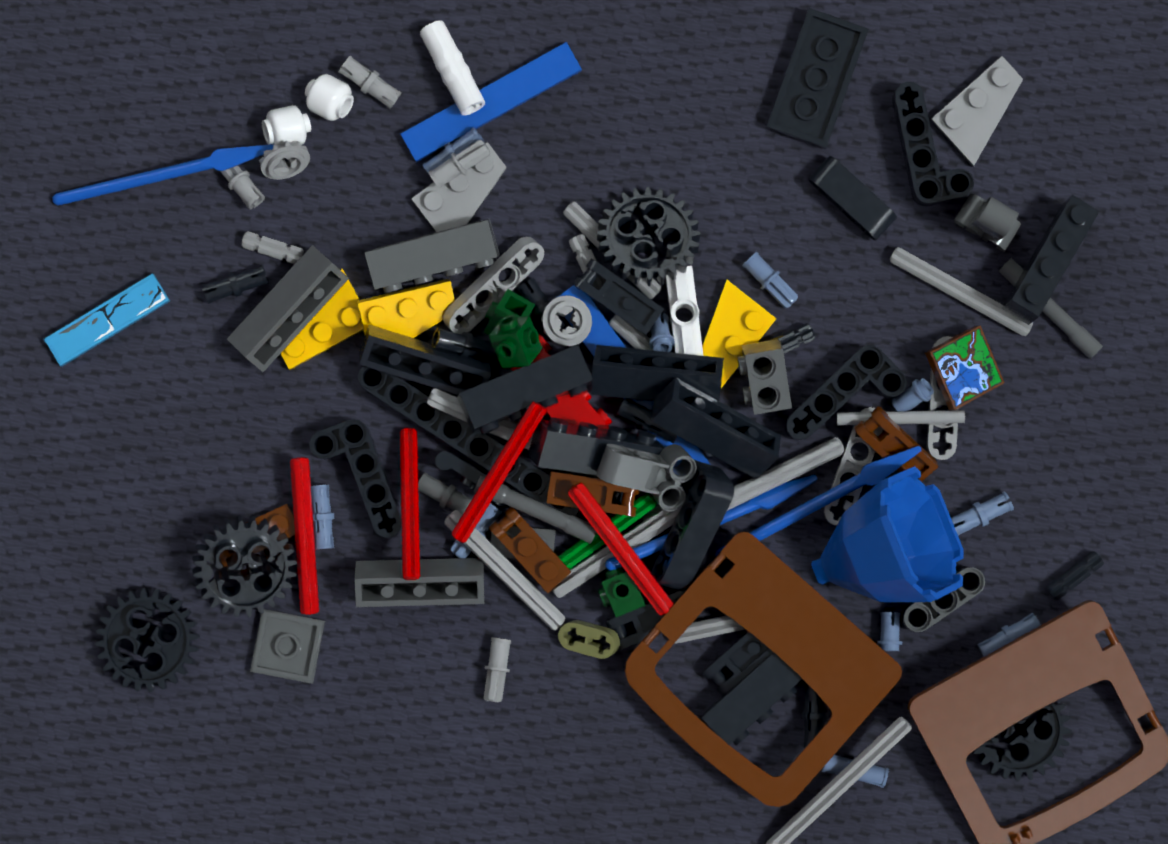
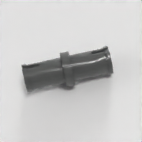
M426 472L418 482V491L439 502V506L443 509L448 507L459 511L463 515L472 500L457 491V487L453 484L448 486Z

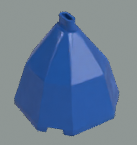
M915 466L881 480L843 513L822 552L821 558L812 561V568L819 584L831 582L878 602H932L962 587L963 576L956 574V562L963 559L964 549L940 490L934 484L925 486L918 479L921 477V472Z

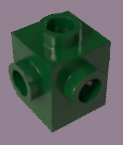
M507 289L499 304L493 301L484 318L489 320V323L484 333L490 335L498 325L499 320L506 316H530L535 304Z
M506 316L499 320L498 325L489 335L491 346L495 350L502 368L530 366L543 349L539 341L538 332L534 328L530 316Z
M623 567L605 573L607 579L601 581L604 588L598 590L605 608L611 606L615 616L619 617L645 606L641 595L642 592L627 572L624 571ZM621 584L628 587L627 595H617V586Z

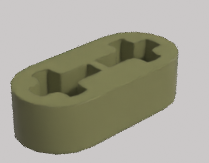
M573 620L564 624L558 633L560 644L565 649L595 658H608L615 654L620 646L619 636L614 630L581 620ZM576 628V634L586 638L572 642L573 637L568 635V632ZM605 636L606 642L610 644V647L602 650V644L593 642V639L599 640Z

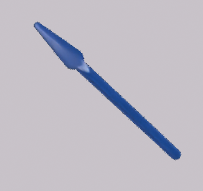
M274 145L217 149L209 157L56 193L52 197V201L55 205H64L213 168L218 171H225L264 155V151L272 150Z
M915 446L864 465L858 475L751 531L750 534L761 541L866 484L872 486L878 484L921 452V447ZM724 547L718 549L715 553V556H717Z
M811 475L786 482L728 510L720 525L760 508L772 509L816 482L817 476ZM668 534L637 546L633 550L640 559L661 551ZM611 557L605 562V567L610 571L622 567L615 557Z

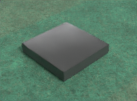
M264 609V613L261 614L250 672L313 684L325 621Z

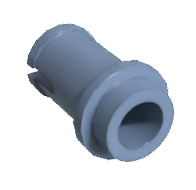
M663 313V322H661L660 315L650 329L651 338L649 345L653 351L670 352L675 341L674 337L670 335L669 317Z
M915 379L910 388L892 399V404L897 412L910 411L922 401L928 402L931 399V395L934 394V390L926 379Z
M880 612V641H877V644L884 651H899V645L903 644L902 641H899L901 613Z

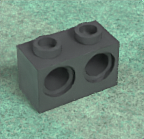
M775 339L741 345L743 356L737 358L740 375H746L748 386L742 387L745 405H751L754 415L791 409L784 352L780 340ZM760 357L769 359L768 364L764 367L758 368L753 366L755 360ZM765 387L774 389L773 393L768 397L758 396L759 391Z

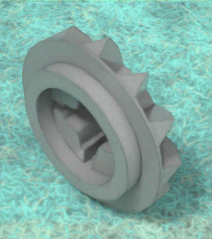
M286 140L279 146L274 144L273 149L264 151V157L259 160L261 171L264 176L270 179L280 180L293 177L307 167L310 161V154L307 147L301 146L299 141L290 144Z
M565 295L553 299L545 307L541 318L544 327L543 333L548 335L552 343H557L564 347L574 346L584 341L592 327V316L589 308L583 301L573 296ZM573 311L570 322L575 328L568 326L559 331L562 321L557 315L564 317Z

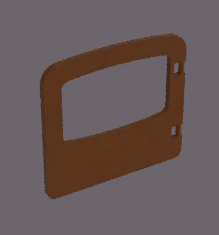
M740 532L727 543L671 607L670 611L662 617L633 650L626 661L625 673L629 685L694 750L765 805L780 807L788 805L798 797L897 684L902 676V669L898 662L757 538L748 532ZM727 557L735 565L721 578L714 571ZM707 607H715L753 634L791 667L831 710L830 720L780 776H771L732 748L692 713L655 673L657 662ZM662 632L669 640L655 653L648 646Z
M1087 600L914 695L908 703V710L979 844H1035L1114 802L1161 771L1168 762V736L1160 724L1103 608L1093 600ZM1104 630L1111 644L1101 649L1095 635ZM1102 680H1108L1140 740L1141 748L1139 752L1106 775L1063 800L1022 820L1006 826L998 825L967 767V756L986 741L1041 708L1086 686ZM1147 714L1153 727L1144 732L1137 719Z

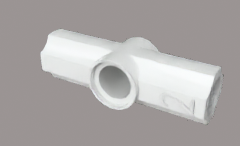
M687 266L686 273L676 269L677 275L674 281L668 275L665 276L670 322L675 341L674 349L675 353L704 356L692 266ZM681 308H687L692 312L693 318L688 322H682L677 319L676 311Z

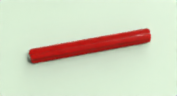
M533 401L528 407L452 531V536L458 541L467 542L545 415L546 408Z
M404 428L400 431L402 573L404 580L410 581L420 578L418 446L416 429Z
M296 457L291 459L290 468L300 612L305 615H312L319 612L310 466L308 458Z
M581 482L574 485L568 491V496L657 614L664 615L668 613L674 605L672 600L587 487Z

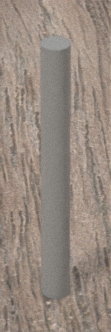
M964 410L886 412L896 424L965 423ZM871 412L836 413L837 425H857L861 421H867L871 417Z

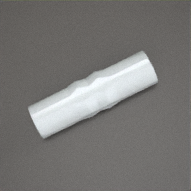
M439 20L428 24L420 31V36L462 115H469L480 110L485 105V100L445 23Z

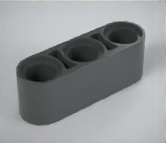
M974 567L959 569L956 571V574H961L962 576L968 572L973 573L977 579L976 586L970 591L960 587L949 593L951 597L950 604L943 609L939 608L935 601L911 602L902 610L901 621L903 626L913 632L927 630L983 590L985 586L983 573ZM919 608L924 613V621L920 626L914 627L910 624L908 616L913 609Z

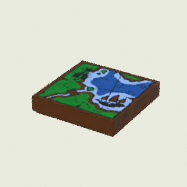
M981 325L974 326L925 352L949 410H956L1005 383Z

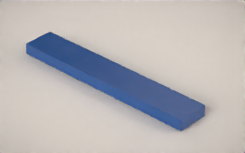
M565 42L480 89L479 91L485 100V105L480 110L469 115H462L455 103L402 132L401 136L413 158L418 162L444 148V145L448 142L453 143L469 132L471 128L478 129L578 74L582 69L568 43Z

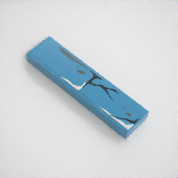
M152 273L44 340L62 367L170 302V299L156 276Z

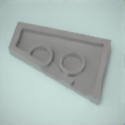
M1003 56L931 119L932 123L972 167L977 162L1023 81V78Z
M488 142L486 145L490 155L468 169V174H460L440 189L433 182L412 198L436 232L468 224L507 169Z

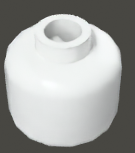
M323 74L316 80L312 79L306 86L305 96H307L306 104L308 109L326 120L335 121L339 118H344L353 106L354 98L351 95L350 86L331 75Z
M292 105L270 110L267 113L266 119L262 120V129L268 145L275 144L279 146L286 140L290 144L299 141L303 145L306 141L307 133L311 132V124L307 113L302 114L297 106Z

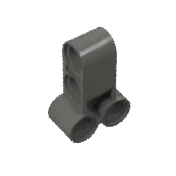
M972 193L969 194L954 219L957 225L962 228L966 226L965 230L978 235L985 242H988V240L997 245L996 248L1003 252L1006 251L1021 226V223L1017 220L1018 212L992 196L984 200Z
M607 444L596 476L614 485L648 492L663 510L673 512L680 509L686 499L685 491L680 486L681 483L693 478L697 466L694 459L685 449L677 444L665 447L660 455L616 444ZM682 459L680 465L673 468L674 464ZM671 489L668 495L663 496L665 491Z

